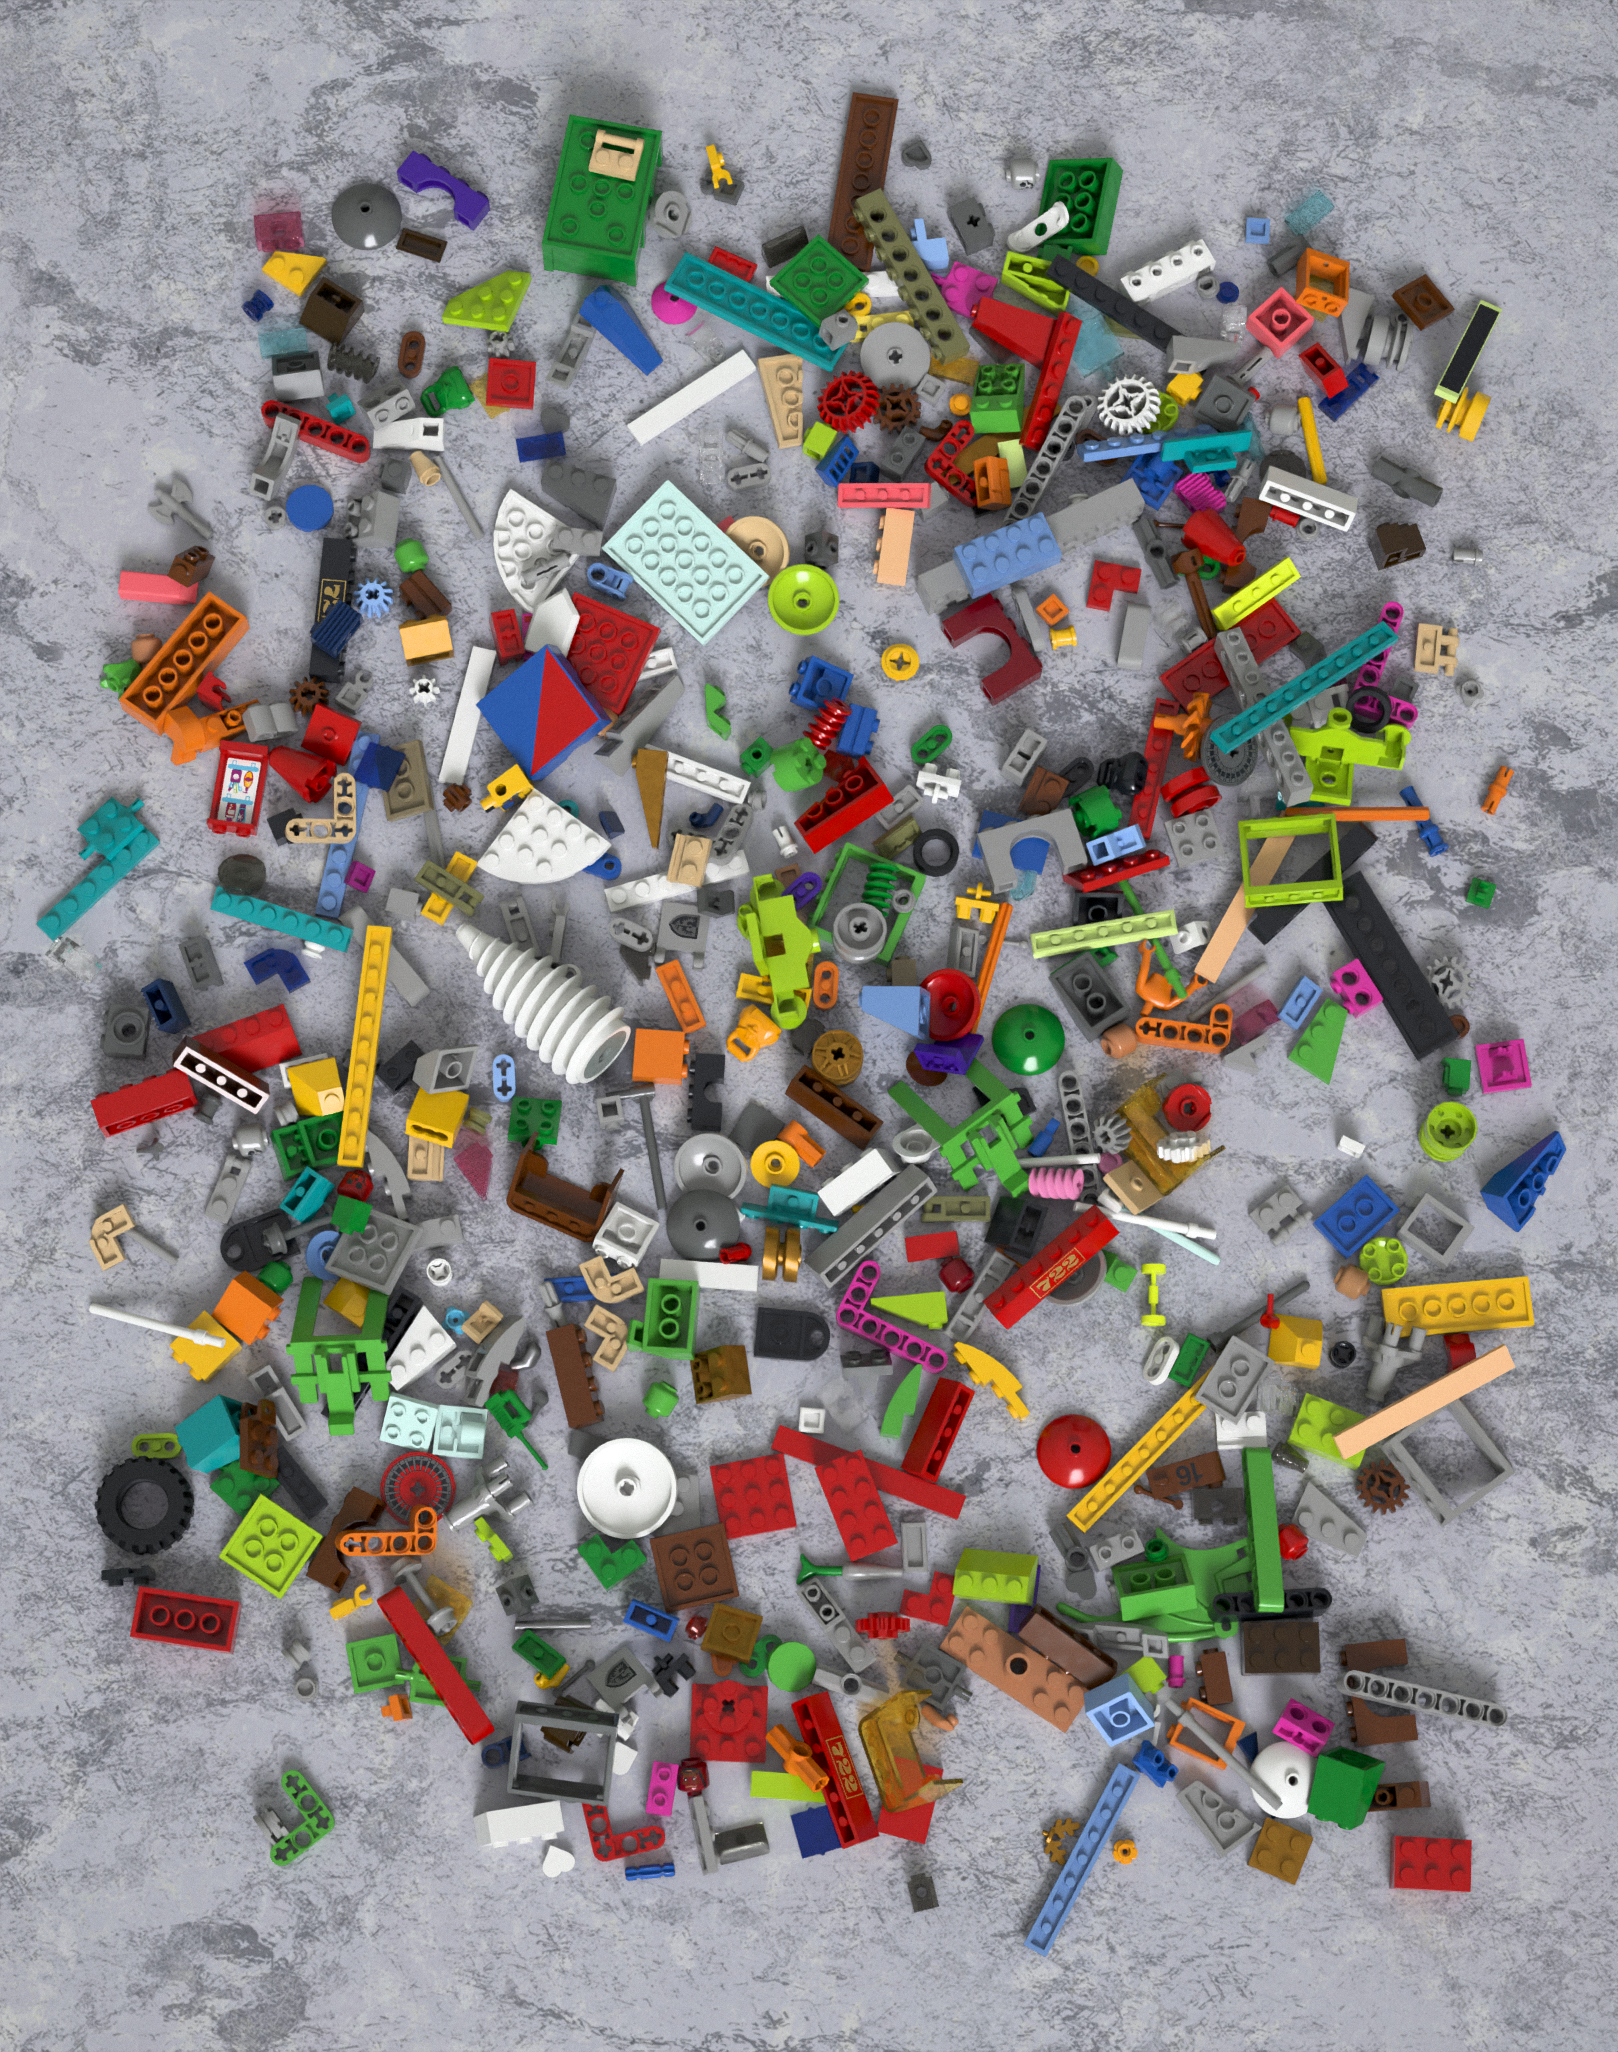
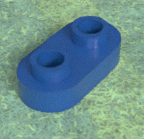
M605 852L591 866L588 865L581 871L604 880L612 881L620 876L622 865L616 856ZM608 863H612L614 865V868L611 870H607L605 868V865Z

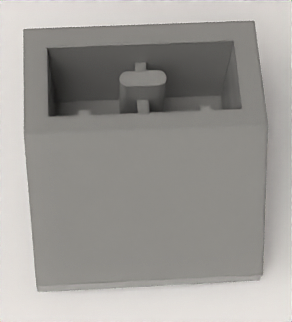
M379 490L348 499L343 539L353 540L354 546L383 548L394 545L400 499Z

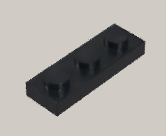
M282 1445L277 1449L279 1465L277 1468L278 1477L276 1478L310 1520L327 1507L329 1503Z

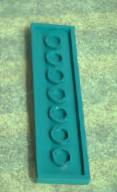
M688 252L684 253L664 287L665 291L831 373L850 343L848 342L832 351L819 335L820 329L792 304Z

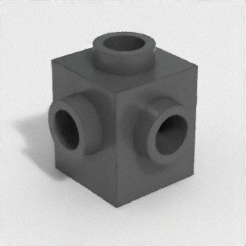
M823 530L805 535V563L822 570L837 564L839 536Z
M528 1574L511 1579L495 1588L506 1616L516 1613L518 1617L532 1612V1606L540 1602Z

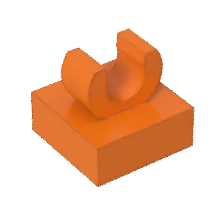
M408 1694L389 1696L390 1705L380 1707L382 1716H393L394 1722L413 1719L410 1703L408 1702Z

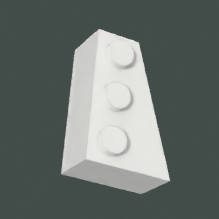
M872 1147L867 1149L860 1155L861 1159L857 1163L853 1164L851 1162L840 1170L841 1175L835 1179L831 1177L821 1184L822 1189L817 1193L834 1216H841L854 1205L863 1201L876 1188L878 1190L882 1188L884 1182L892 1176H898L902 1172L887 1149L875 1148L873 1150Z
M424 1305L386 1363L387 1371L391 1370L392 1381L389 1383L398 1394L405 1391L457 1348L452 1338Z
M560 1800L489 1811L473 1817L478 1848L493 1845V1849L509 1846L508 1842L517 1841L518 1845L533 1842V1838L542 1836V1841L557 1838V1833L565 1831Z

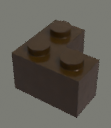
M1398 522L1380 524L1376 527L1377 529H1375L1369 543V548L1378 571L1423 557L1426 551L1417 523L1412 525L1408 523L1399 525Z

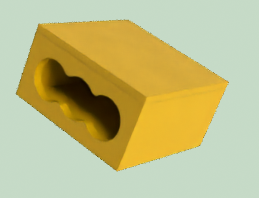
M420 1087L406 1120L405 1134L452 1148L468 1109L469 1095L459 1090L428 1094Z
M204 1310L187 1328L206 1330L211 1335L225 1338V1346L223 1348L209 1344L203 1346L194 1343L191 1339L180 1336L169 1346L173 1350L170 1355L180 1365L185 1362L191 1368L188 1372L198 1382L203 1379L208 1384L243 1348Z

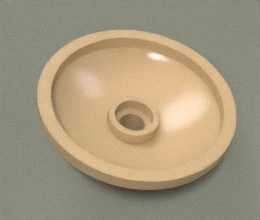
M762 516L744 517L734 522L725 532L745 554L769 575L770 578L762 587L770 585L774 578L787 568L790 557L789 543L783 530L772 520ZM758 546L763 548L762 555L757 552Z

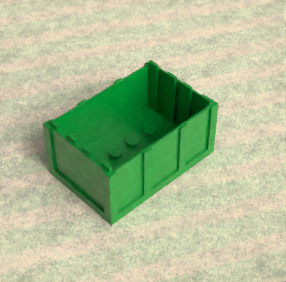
M569 114L542 240L544 270L554 272V270L624 282L628 286H637L638 265L642 248H645L650 205L655 197L658 169L662 166L663 162L662 131ZM598 129L605 130L607 134L637 140V138L645 139L635 181L589 171ZM603 143L602 147L629 154H634L635 150L608 143Z

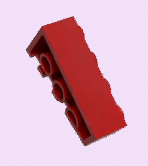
M864 755L857 761L859 765L853 771L848 770L842 776L843 780L835 788L831 786L825 792V798L820 803L815 802L794 822L797 830L814 854L894 801L885 783Z

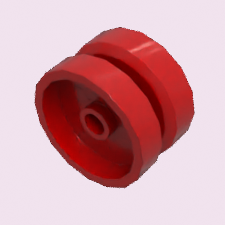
M1203 766L1184 772L1161 787L1160 793L1165 802L1173 803L1169 810L1174 819L1209 809L1222 799L1217 786L1209 785L1211 779Z

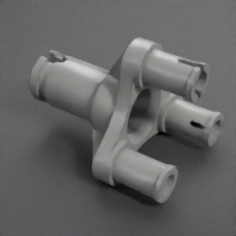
M1370 1314L1367 1331L1362 1336L1361 1344L1369 1353L1374 1363L1367 1385L1368 1392H1365L1364 1396L1388 1403V1394H1391L1397 1369L1421 1361L1423 1355L1421 1350L1427 1330L1412 1326L1407 1347L1402 1349L1397 1347L1403 1326L1395 1325L1392 1334L1395 1323L1387 1322L1382 1341L1380 1340V1335L1386 1318Z
M502 1454L487 1465H481L475 1469L474 1486L470 1490L471 1494L449 1508L448 1512L442 1513L445 1523L454 1534L459 1533L460 1529L466 1528L485 1514L509 1523L516 1518L519 1512L534 1504L532 1498L525 1490L509 1502L503 1501L499 1494L514 1485L512 1479L509 1480L510 1476L503 1472L510 1468V1465ZM503 1472L502 1475L493 1480L494 1477Z

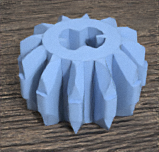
M376 577L374 582L370 583V579L366 578V585L358 583L359 591L353 592V597L356 598L353 601L354 606L359 607L358 611L361 615L367 612V617L371 618L373 613H376L377 617L380 618L381 611L387 613L390 611L388 605H392L394 602L393 598H391L393 591L392 589H387L388 583L386 581L380 584L379 578Z

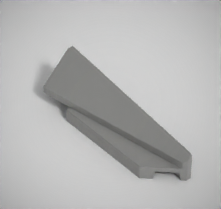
M673 675L661 687L658 683L648 686L618 717L615 725L605 731L606 736L610 740L593 755L616 775L624 776L632 765L633 755L638 754V749L645 747L685 692V688L678 675Z

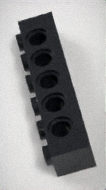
M401 1286L388 1304L382 1335V1340H387L388 1350L384 1351L386 1363L423 1305L420 1297ZM358 1352L359 1372L368 1371L366 1352ZM370 1382L361 1383L360 1392H353L355 1412L370 1390ZM328 1402L321 1412L322 1417L326 1420H329L330 1415Z

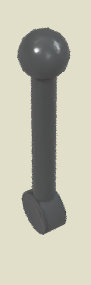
M591 1659L587 1660L581 1670L560 1688L553 1690V1696L555 1698H558L560 1695L562 1696L566 1688L588 1669L595 1667V1662Z

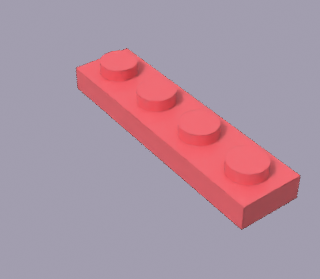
M838 483L837 507L930 508L931 484Z

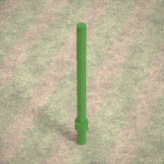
M1128 880L1118 882L1135 916L1145 914ZM1148 939L1151 946H1156L1154 952L1165 971L1164 976L1168 984H1172L1179 999L1187 997L1188 994L1180 980L1181 975L1177 968L1173 967L1159 939Z

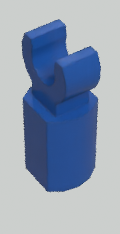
M1052 1117L1045 1130L1039 1132L1027 1153L1034 1158L1043 1157L1052 1143V1136L1061 1122Z

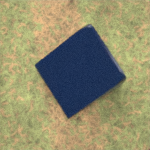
M872 461L852 463L849 483H878L880 467Z
M599 812V821L608 839L611 840L625 833L615 812Z

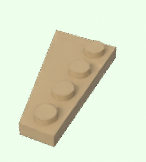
M794 354L757 360V367L778 449L801 446L803 442V359Z

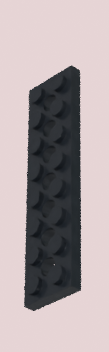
M1358 871L1342 881L1343 900L1325 901L1322 903L1355 958H1358L1383 997L1382 1003L1417 1061H1421L1461 1036L1363 873ZM1351 897L1357 898L1359 902L1357 909L1349 911L1346 908V901ZM1362 918H1368L1371 921V927L1367 931H1361L1358 928V922ZM1380 938L1383 941V948L1379 952H1373L1370 947L1372 940ZM1387 959H1393L1396 963L1395 970L1390 973L1383 970V963ZM1402 979L1406 980L1408 983L1407 991L1398 993L1395 989L1396 982ZM1413 1000L1419 1001L1421 1005L1420 1011L1416 1014L1409 1013L1407 1008L1409 1002ZM1424 1021H1430L1433 1024V1031L1428 1035H1424L1420 1031V1025Z

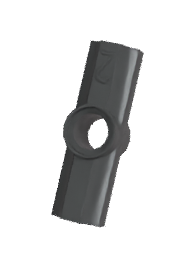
M1144 518L1133 524L1132 529L1145 554V562L1151 567L1160 589L1174 587L1180 582L1178 574H1174L1167 545L1162 541L1152 518ZM1158 550L1162 556L1154 557L1150 552Z

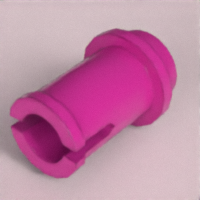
M1170 1655L1168 1658V1678H1166V1682H1168V1687L1183 1688V1683L1186 1682V1679L1183 1678L1184 1657Z

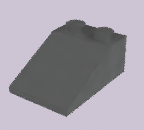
M1089 951L1048 977L1074 1023L1089 1043L1102 1036L1106 1030L1130 1017V1006Z

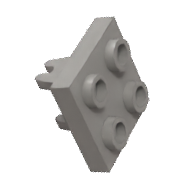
M1210 808L1164 822L1163 825L1179 869L1225 855V850Z

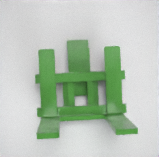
M976 1058L973 1059L964 1076L991 1101L955 1128H951L903 1081H900L887 1091L888 1095L940 1145L938 1151L943 1158L946 1157L953 1170L950 1172L952 1178L955 1181H959L965 1192L969 1191L979 1182L972 1170L979 1163L986 1171L993 1168L1001 1184L1011 1193L1013 1198L1018 1199L1029 1191V1175L1021 1168L1013 1151L1018 1147L1023 1150L1034 1141V1137L1028 1127L1033 1122L1028 1114L1023 1117L1017 1105V1102L1021 1100L1018 1092L1014 1091L1012 1093ZM987 1125H989L995 1136V1139L988 1144L979 1133ZM967 1140L975 1153L969 1159L966 1158L960 1146Z
M304 1277L290 1344H286L287 1355H293L296 1374H291L292 1385H298L300 1401L303 1404L318 1402L317 1384H319L320 1393H327L330 1413L328 1420L329 1434L331 1436L354 1435L356 1412L353 1392H360L361 1383L370 1382L374 1401H388L390 1397L389 1382L392 1381L391 1370L387 1371L384 1351L388 1350L387 1340H382L389 1295L373 1289L369 1290L361 1334L313 1336L324 1281L317 1277ZM357 1352H366L368 1371L359 1372ZM330 1353H342L343 1370L332 1371ZM312 1354H314L317 1373L314 1372Z

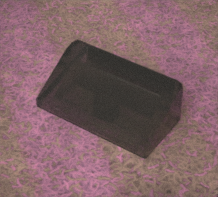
M804 226L797 227L762 244L761 255L769 268L795 257L809 243Z
M971 326L969 328L968 334L997 365L1004 364L1015 355V353L975 327Z
M763 1822L715 1834V1843L721 1865L770 1853Z

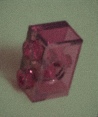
M300 211L253 215L258 251L273 252L276 249L296 250L299 247H305L303 220ZM279 230L285 232L281 236L274 235V233Z

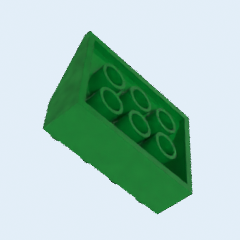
M1113 157L1049 160L1038 217L1051 209L1055 202L1061 201L1067 208L1069 221L1063 229L1037 247L1044 248L1045 244H1056L1067 250L1068 246H1073V254L1084 256L1107 255L1123 175V169ZM1040 223L1036 226L1035 233L1037 236H1042L1047 232V225L1045 223Z

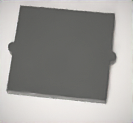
M751 1102L728 1138L743 1147V1151L748 1150L753 1154L762 1143L775 1140L785 1123L771 1115L769 1110L765 1111Z

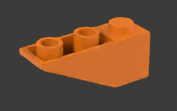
M258 699L200 718L199 721L205 735V747L198 749L199 753L220 747L221 740L231 741L247 732L242 714L247 710L248 706L259 703Z

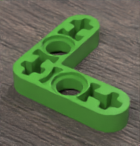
M296 1770L287 1771L282 1776L281 1785L306 1821L272 1847L270 1858L272 1862L279 1866H286L328 1835L335 1826V1819L305 1777ZM290 1775L294 1778L297 1776L300 1778L297 1784L301 1789L305 1785L308 1790L301 1792L297 1798L293 1796V1794L298 1793L293 1786L287 1787ZM306 1795H312L315 1798V1806L309 1810L304 1809L301 1805V1800ZM320 1806L323 1810L319 1811V1814L323 1818L329 1817L330 1819L327 1822L329 1826L327 1829L317 1827L319 1820L315 1815L312 1819L308 1816L316 1812ZM301 1831H306L310 1836V1841L305 1846H300L296 1843V1835ZM291 1839L292 1845L299 1851L294 1854V1851L290 1850L286 1854L288 1858L286 1861L283 1859L277 1860L278 1852L276 1850L278 1848L282 1850L287 1849L290 1845L286 1842Z

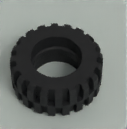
M139 1456L138 1459L129 1458L124 1460L125 1463L120 1466L116 1464L112 1467L113 1471L103 1477V1484L101 1487H98L96 1495H98V1499L95 1501L96 1518L98 1524L102 1527V1531L121 1549L138 1555H144V1553L158 1554L160 1550L164 1549L166 1551L172 1548L171 1545L174 1542H179L183 1538L182 1534L184 1531L189 1530L191 1526L190 1519L194 1517V1496L191 1493L188 1481L173 1465L157 1457ZM143 1482H150L160 1486L168 1498L166 1515L157 1525L148 1529H139L131 1526L125 1520L121 1509L126 1493L133 1486Z

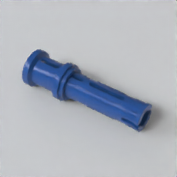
M1413 786L1406 787L1399 792L1407 807H1424ZM1430 818L1427 821H1415L1420 830V839H1424L1430 850V857L1437 856L1449 848L1448 843H1444L1438 832L1440 828L1438 825L1433 824Z

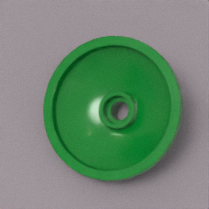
M1021 1004L1008 1009L999 1017L992 1033V1047L999 1062L1009 1071L1023 1076H1035L1050 1070L1059 1061L1065 1046V1034L1058 1018L1048 1009L1035 1004ZM1030 1032L1034 1035V1038L1029 1040L1025 1037V1034Z

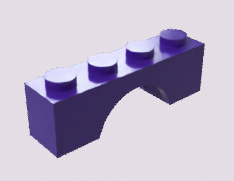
M413 150L397 170L398 181L415 193L429 188H438L448 192L455 201L453 209L455 219L473 231L490 211L489 199L481 191L475 192L469 188L470 186L466 181L461 178H454L445 167L436 166L423 153L418 154Z

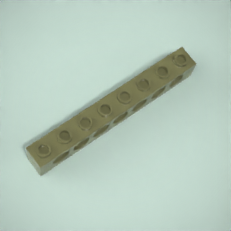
M881 188L856 199L853 215L856 221L861 222L867 240L869 242L872 241L875 246L876 256L880 262H884L889 279L896 283L899 297L902 301H906L909 306L911 318L914 321L917 320L923 339L925 341L928 340L930 343L933 357L939 360L942 366H945L966 356L970 348L969 342ZM871 217H878L881 221H873ZM888 236L892 241H885L882 237ZM900 256L903 258V261H897L893 257ZM910 275L915 280L909 281L904 276ZM916 295H922L926 300H918ZM927 315H934L937 320H930ZM938 335H946L948 340H942Z

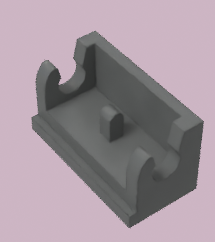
M200 935L178 944L195 990L207 991L209 986L219 987L224 984L208 939Z

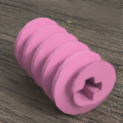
M1034 1167L1029 1176V1190L1034 1198H1069L1077 1200L1084 1187V1174L1081 1169H1077L1075 1173L1073 1169H1067L1065 1173L1063 1168H1059L1056 1172L1055 1168H1049L1047 1171L1046 1168L1042 1167L1038 1172Z

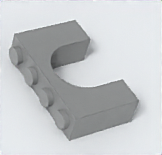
M1058 808L1047 815H1033L1025 821H1011L1003 827L996 829L989 827L978 833L977 844L994 894L1017 888L1018 878L1011 860L1010 851L1017 842L1025 838L1035 837L1047 841L1056 852L1063 875L1087 868L1088 859L1070 808L1065 810Z

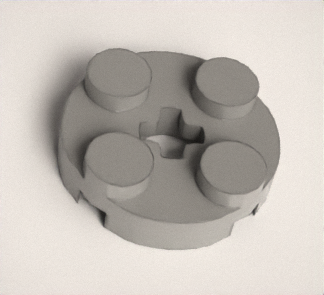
M676 191L656 194L650 205L649 226L666 239L677 238L687 233L692 223L691 211L688 212L686 204L689 203L686 198ZM670 210L673 219H670L668 216V211Z

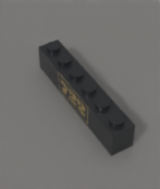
M324 537L314 624L317 621L321 623L326 616L324 613L331 603L336 604L339 599L352 607L353 593H349L350 585L355 584V571H352V564L357 562L358 548H354L353 540ZM312 643L309 668L310 679L316 677L317 682L340 683V676L345 675L346 662L342 661L343 653H347L348 643L336 658H333Z

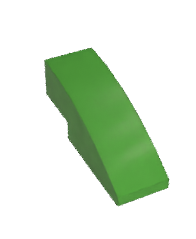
M917 1364L897 1388L884 1416L880 1436L899 1439L904 1415L914 1416L923 1365Z

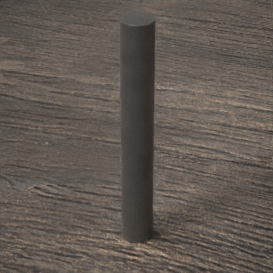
M591 1619L515 1621V1631H526L527 1629L531 1631L591 1629Z

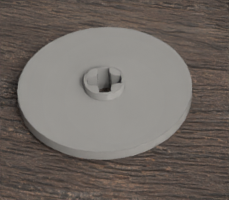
M900 322L885 323L873 329L865 338L860 350V365L864 375L870 377L873 381L872 383L880 390L882 386H885L887 390L890 389L891 383L895 385V388H899V385L903 384V390H907L909 387L913 389L923 380L928 372L930 350L921 333L912 326ZM893 352H896L898 356L901 355V359L898 360L897 364H894L893 360H889Z

